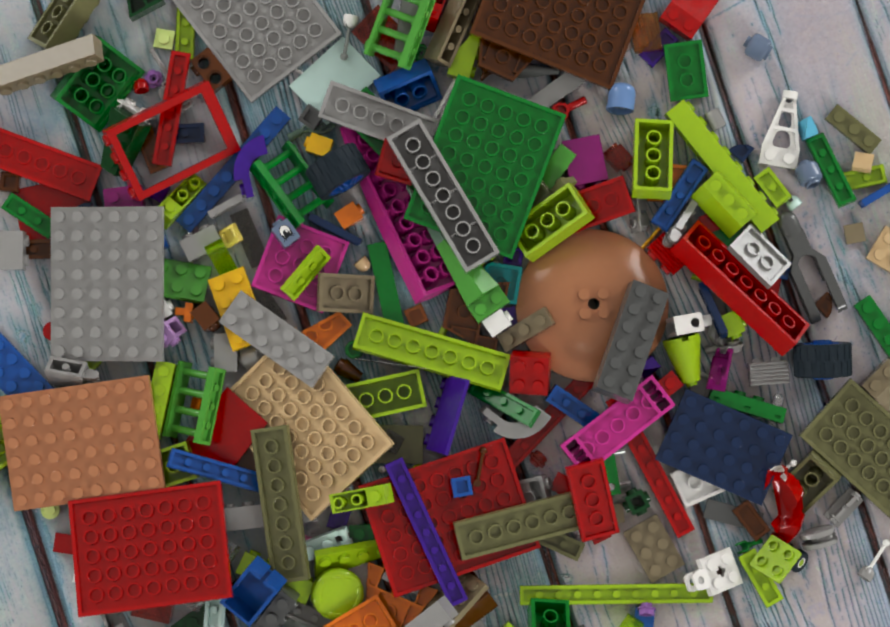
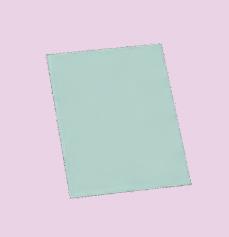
M341 37L289 85L307 105L311 104L319 111L330 81L361 91L365 87L368 88L373 83V80L381 76L350 43H348L347 60L340 58L344 49V37ZM322 119V121L326 125L330 123L329 121Z

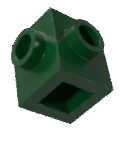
M634 487L625 492L626 496L623 497L624 502H622V505L627 513L630 512L631 515L636 514L638 517L648 512L647 508L650 507L649 502L651 499L646 491L643 492L642 489L637 490ZM634 498L639 499L638 505H633L632 500Z

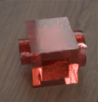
M614 143L603 153L606 156L605 160L617 173L621 169L624 172L632 165L630 161L633 157L621 144L617 145V143Z

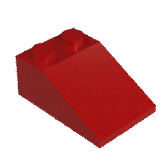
M672 0L658 21L686 41H691L719 0Z

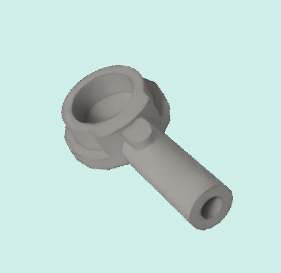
M731 339L724 346H706L705 352L706 354L715 353L716 349L720 348V353L722 354L726 353L727 349L730 348L733 349V353H739L743 351L742 347L744 344L739 342V339Z

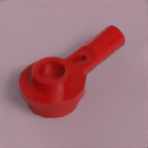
M583 96L568 104L558 102L551 109L566 114L565 119H567L571 110L586 104L587 100Z

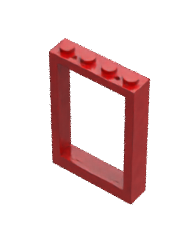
M203 80L102 130V140L107 147H110L112 151L110 156L113 162L118 164L120 168L119 175L129 186L127 188L128 194L136 201H141L241 150L209 80ZM201 93L227 148L142 190L116 135Z

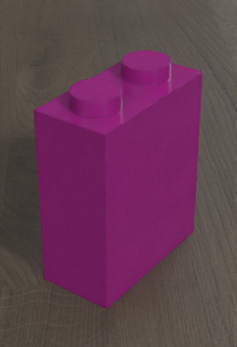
M599 134L561 142V144L577 154L566 170L567 177L574 176L577 183L574 187L577 190L585 189L586 185H596L608 180Z

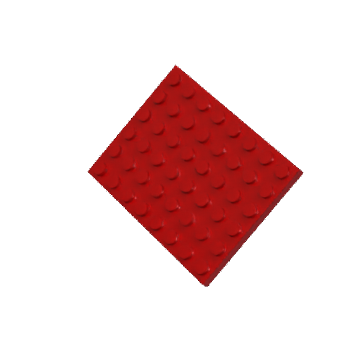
M505 437L408 469L457 576L541 548L539 541L464 561L460 557L453 522L526 503ZM481 447H486L487 453L484 454L480 475L481 485L475 487L473 481L477 476L481 455L479 450ZM470 475L473 495L453 498L450 479ZM386 476L357 487L360 489L391 483L395 502L365 508L393 596L396 598L437 584L438 581L390 477Z
M222 481L68 501L78 617L233 598Z

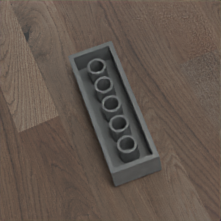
M633 280L628 284L591 391L624 404H629L633 401L669 293L637 280Z

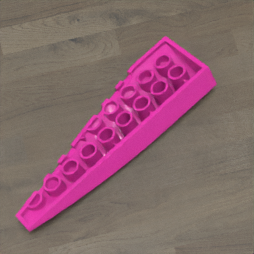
M341 127L340 132L344 143H354L371 170L369 175L359 184L380 233L415 304L432 299L449 289L455 288L456 285L427 228L403 219L411 199L406 189L407 185L374 175L380 156L356 131Z

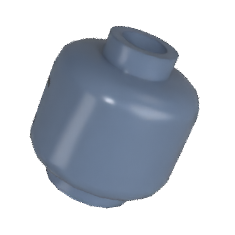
M758 33L754 34L753 37L748 36L743 44L746 47L745 54L758 62L762 59L766 60L773 48L771 41Z
M809 159L802 160L795 169V175L800 186L806 187V189L817 187L823 178L818 163L809 161Z

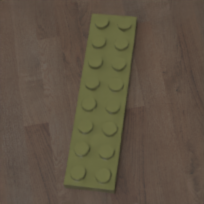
M289 424L250 430L269 565L271 566L270 570L273 571L275 569L288 580L287 582L309 580L311 575Z
M570 491L453 522L462 561L579 530Z

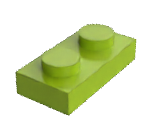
M767 167L754 177L756 183L776 209L792 198L770 167Z

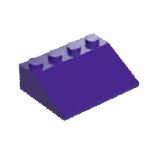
M454 376L447 377L446 379L442 378L440 389L443 392L441 397L437 396L434 406L438 408L436 416L432 415L429 423L432 430L430 434L426 433L423 443L427 445V450L449 455L470 380Z

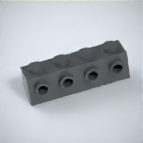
M285 583L252 627H282L288 619L286 617L288 612L293 613L299 605L297 600L300 594Z

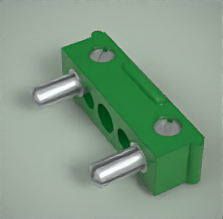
M621 447L617 451L625 450V447ZM626 451L615 452L604 461L611 495L621 494V488L631 487V484H627L631 483L630 480L619 482L615 455L625 454Z

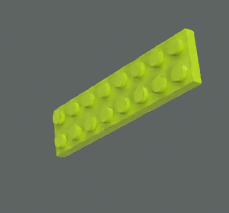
M365 312L362 314L352 350L404 365L420 367L418 369L442 376L470 380V384L501 392L510 360V354Z

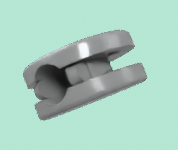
M821 525L802 531L799 534L800 539L807 540L802 543L803 549L806 551L818 550L836 544L838 539L834 532L835 527L833 525Z

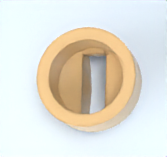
M364 255L354 266L358 271L365 272L370 268V261Z

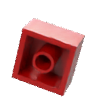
M513 350L510 355L509 393L548 396L551 380V353Z

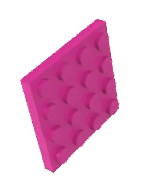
M278 215L276 221L280 218L284 220L285 217ZM302 224L296 229L301 236L300 239L284 250L271 232L251 287L316 311L318 274L295 301L291 300L280 287L316 245H319L331 257L319 273L338 274L350 242Z

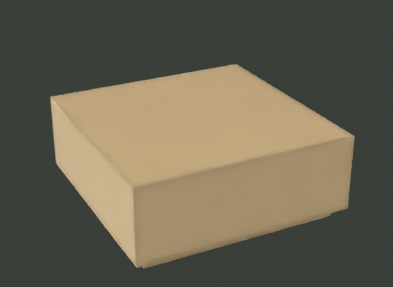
M855 151L852 171L871 174L874 154Z

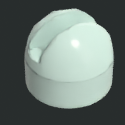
M791 195V202L788 200L785 203L790 212L803 203L795 195Z

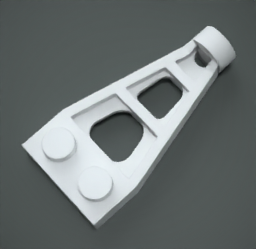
M783 90L782 100L761 144L758 164L791 170L797 168L800 153L797 118L798 92ZM783 112L791 114V126L789 128L779 126L778 124ZM784 131L789 134L790 146L788 148L773 145V139L777 132Z

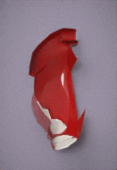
M778 465L767 471L764 489L769 485L772 476H774L772 483L778 516L771 523L775 530L771 535L789 543L798 534L804 522L805 514L802 513L804 490L799 480L788 472L786 466Z

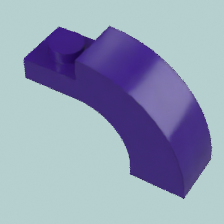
M263 135L246 143L235 160L234 182L242 180L243 183L239 184L241 194L246 195V199L254 197L249 177L250 166L256 158L268 154Z

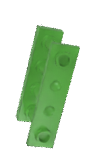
M383 0L370 37L364 44V54L374 57L375 52L398 60L397 66L410 71L436 0H404L418 5L417 13L414 16L392 9L394 0ZM388 15L411 23L410 32L404 34L385 27ZM384 34L403 41L405 44L403 51L397 52L378 45L381 35Z
M178 360L162 436L177 438V434L181 433L194 436L193 443L210 446L226 370L210 366L208 372L191 369L193 363ZM190 376L206 379L204 391L187 388ZM186 395L202 398L200 410L184 407ZM181 415L198 417L196 429L180 426Z

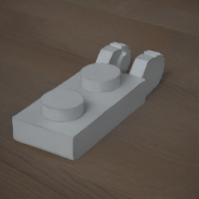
M695 200L685 204L662 240L664 247H671L682 237L681 234L688 226L686 222L691 220L696 214L695 208L698 203Z

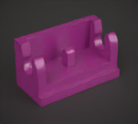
M720 348L716 349L715 356L712 358L706 389L725 392L733 349L728 348L726 354H721Z

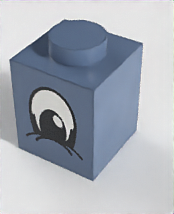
M280 218L272 224L271 232L284 250L301 237L288 218L284 220Z

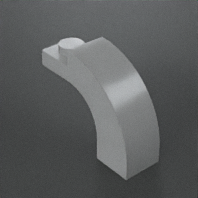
M535 406L541 413L532 428L520 422H507L487 407L482 412L484 421L491 426L494 423L497 425L493 430L494 433L510 439H521L536 434L548 423L551 416L538 406Z

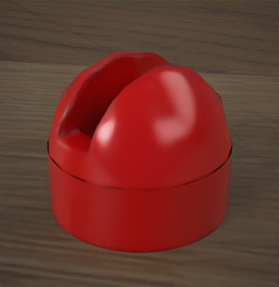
M139 78L134 82L133 87L136 94L149 92V84L145 79Z

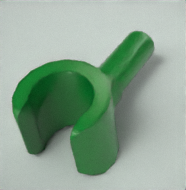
M760 538L756 542H738L735 546L741 545L742 551L737 553H745L749 551L750 547L763 543V540Z

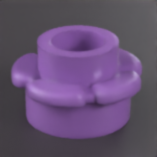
M150 70L144 77L150 88L159 87L163 82V75L160 71Z
M645 602L641 603L637 610H639V616L649 617L654 616L656 607H653L652 603Z

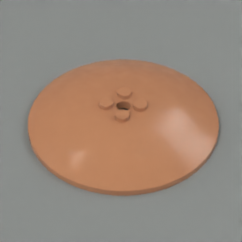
M586 229L574 233L536 261H529L521 276L517 304L515 305L517 322L546 307L555 324L526 341L527 347L530 351L550 352L551 370L553 372L577 381L594 382L628 284L633 280H637L667 292L664 279L656 263L647 255L644 249L630 239L617 233L597 229ZM590 299H596L599 302L597 309H591L588 306ZM668 300L648 358L656 349L665 331L666 319L668 318Z

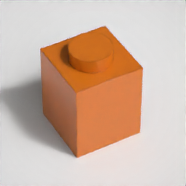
M352 201L336 211L334 215L342 228L347 230L363 220L362 214L365 212L359 203L355 205Z

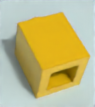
M312 132L311 136H307L305 139V151L322 157L332 150L334 140Z

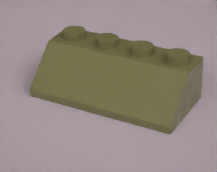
M52 0L27 39L43 49L75 40L84 24L89 20L93 10L99 5L100 0Z

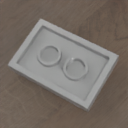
M752 223L727 247V250L767 289L792 264Z

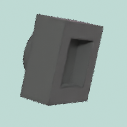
M311 104L306 106L298 118L300 122L313 131L316 130L322 121L321 118H318L319 110Z

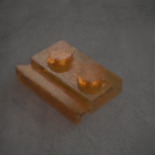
M657 12L640 14L632 35L635 54L662 50Z

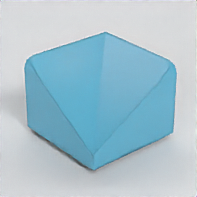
M811 116L798 122V132L802 141L818 134L817 127Z

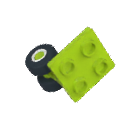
M771 535L750 562V566L780 584L790 570L797 573L805 567L808 561V554L802 549L794 548L793 544L786 543Z

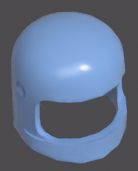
M615 83L608 92L606 110L614 115L633 113L636 95L635 88L628 83Z

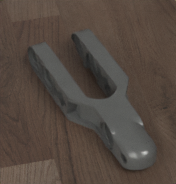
M789 211L782 213L777 223L791 255L792 264L790 265L789 276L810 323L814 324L821 321V317L798 266L799 260L805 255L813 258L822 280L826 282L838 313L848 309L827 258L811 248L796 215Z

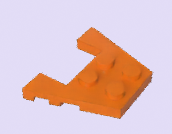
M368 562L365 601L378 594L397 627H404L416 618L439 591L430 586L419 590L415 602L401 596L394 598L392 592L379 587L385 571L384 567Z

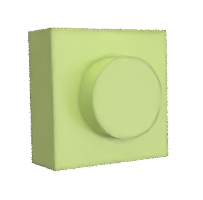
M156 28L153 47L169 51L173 50L176 32Z

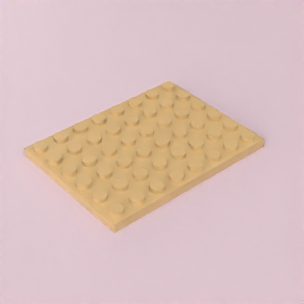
M264 355L230 388L232 392L268 422L264 428L289 424L301 510L310 521L315 520L330 505V494L344 492L395 444L329 366L315 386L311 388ZM251 444L249 448L253 452V446Z

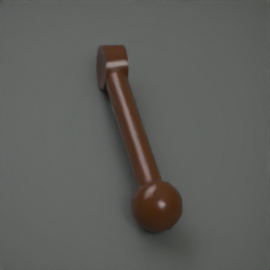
M481 447L479 450L481 455L477 476L473 481L475 487L481 485L480 475L484 454L487 453L486 447Z

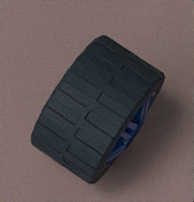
M347 143L333 149L313 162L306 169L305 174L320 199L328 200L360 183L369 175L371 170L354 143Z
M813 340L812 342L797 343L793 347L794 376L797 378H812L814 380H829L851 376L852 344L850 342Z

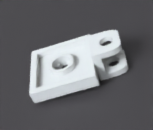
M730 547L695 560L698 570L689 572L683 577L688 592L706 589L709 597L743 583ZM718 567L722 569V576L720 574L717 575ZM690 579H692L694 583L693 586L690 584Z

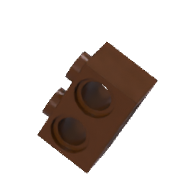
M206 48L190 60L193 65L190 67L197 77L201 75L204 80H209L214 93H217L233 80L209 48ZM202 60L209 61V66L205 69L199 67ZM214 75L221 76V80L217 84L211 83V78Z
M204 301L190 312L203 330L208 333L210 331L214 333L222 326L219 323L221 317L207 301Z

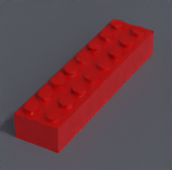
M699 220L687 229L679 241L671 248L670 251L677 259L688 267L691 272L781 356H784L798 343L810 326L771 287L767 289L727 250V246Z

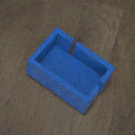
M259 556L251 562L232 586L233 598H226L220 601L224 607L249 627L288 581L275 569L271 571V566Z

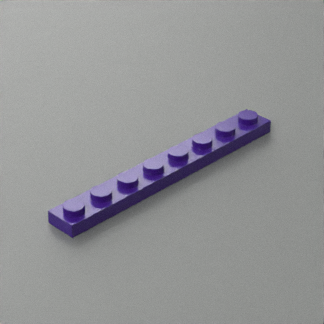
M398 458L384 465L443 594L452 606L468 600L403 458Z

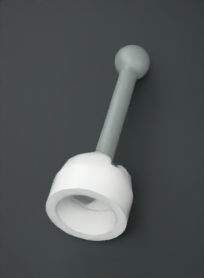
M344 14L343 24L347 28L343 53L340 55L342 60H347L348 58L347 48L352 28L357 26L359 19L356 15Z

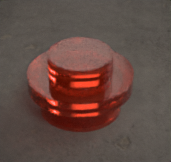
M536 450L529 454L530 462L535 467L543 468L547 459L540 451Z

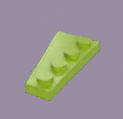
M375 540L314 550L315 579L321 572L329 568L342 567L349 569L381 558Z

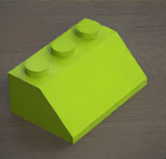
M719 170L691 195V198L698 203V206L729 239L758 213Z

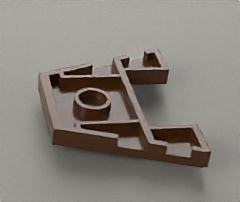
M479 38L477 67L507 81L513 82L533 60Z
M498 282L500 288L507 296L510 282ZM449 289L442 327L472 344L496 350L498 338L479 335L481 323L478 324L471 315L458 289Z

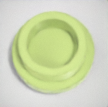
M59 505L41 508V514L46 519H54L60 513Z

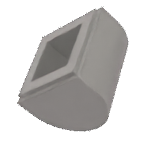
M719 108L704 114L713 132L726 126Z

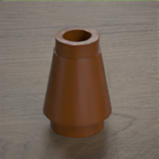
M341 357L333 369L337 372L336 375L358 382L363 375L347 358L343 359Z

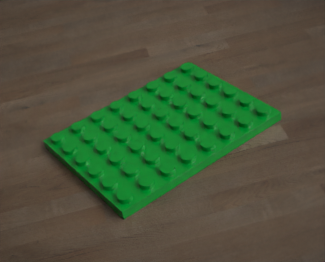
M458 74L433 141L498 248L499 255L512 259L566 114ZM414 189L403 219L441 233L416 189Z

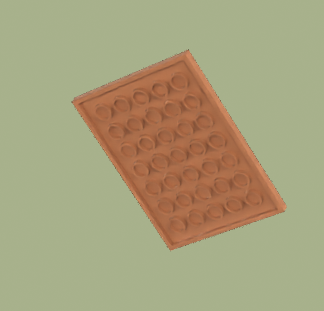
M150 375L0 396V417L14 511L65 505L71 500L166 488Z

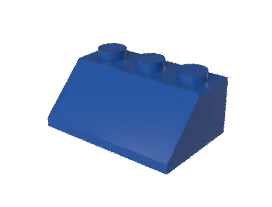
M425 58L414 62L410 71L401 68L373 80L381 99L413 111L443 99L432 69Z

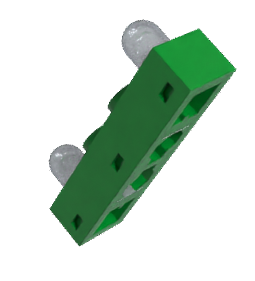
M729 380L727 381L725 392L710 390L709 399L739 412L783 424L787 409L782 407L784 396L781 393H776L770 404L764 402L765 398L754 395L753 398H749L742 391L735 390L734 393L727 391Z

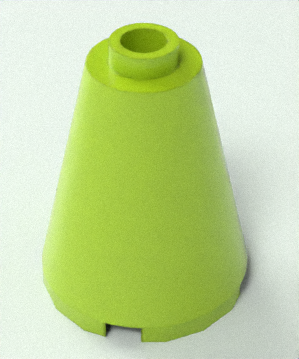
M700 333L663 340V346L680 381L686 384V387L698 385L697 381L701 380Z

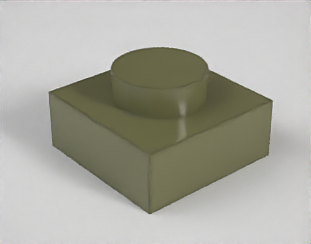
M574 176L560 177L555 181V185L550 191L553 194L568 182L575 186L577 181Z

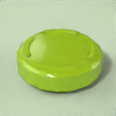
M333 567L321 572L314 580L311 588V602L315 610L324 618L334 620L358 606L364 599V587L360 578L352 571L342 567Z

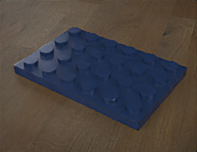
M685 389L655 456V460L762 506L774 479V476H772L769 485L764 489L767 471L774 466L780 465L793 435L689 389Z

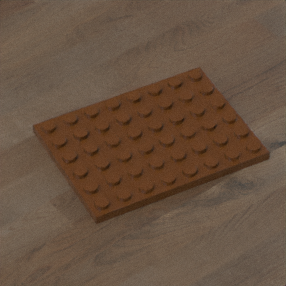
M481 0L469 34L610 90L616 80L645 0Z

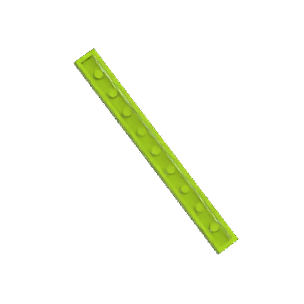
M685 583L520 585V605H529L531 598L569 600V605L641 604L645 602L713 603V596L709 597L706 589L688 592Z

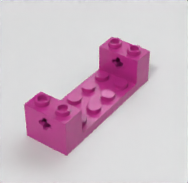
M649 375L638 384L632 402L629 404L619 401L615 402L581 430L561 443L559 447L573 465L601 457L605 461L676 404L655 377Z

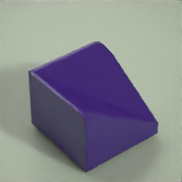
M650 356L646 361L642 373L644 379L658 368H661L653 356Z

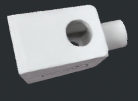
M701 312L666 319L667 339L705 331L704 327L712 326L711 315L702 316Z

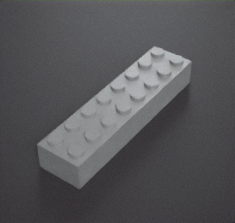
M419 118L387 137L386 140L464 272L467 274L499 255L498 248L421 119Z

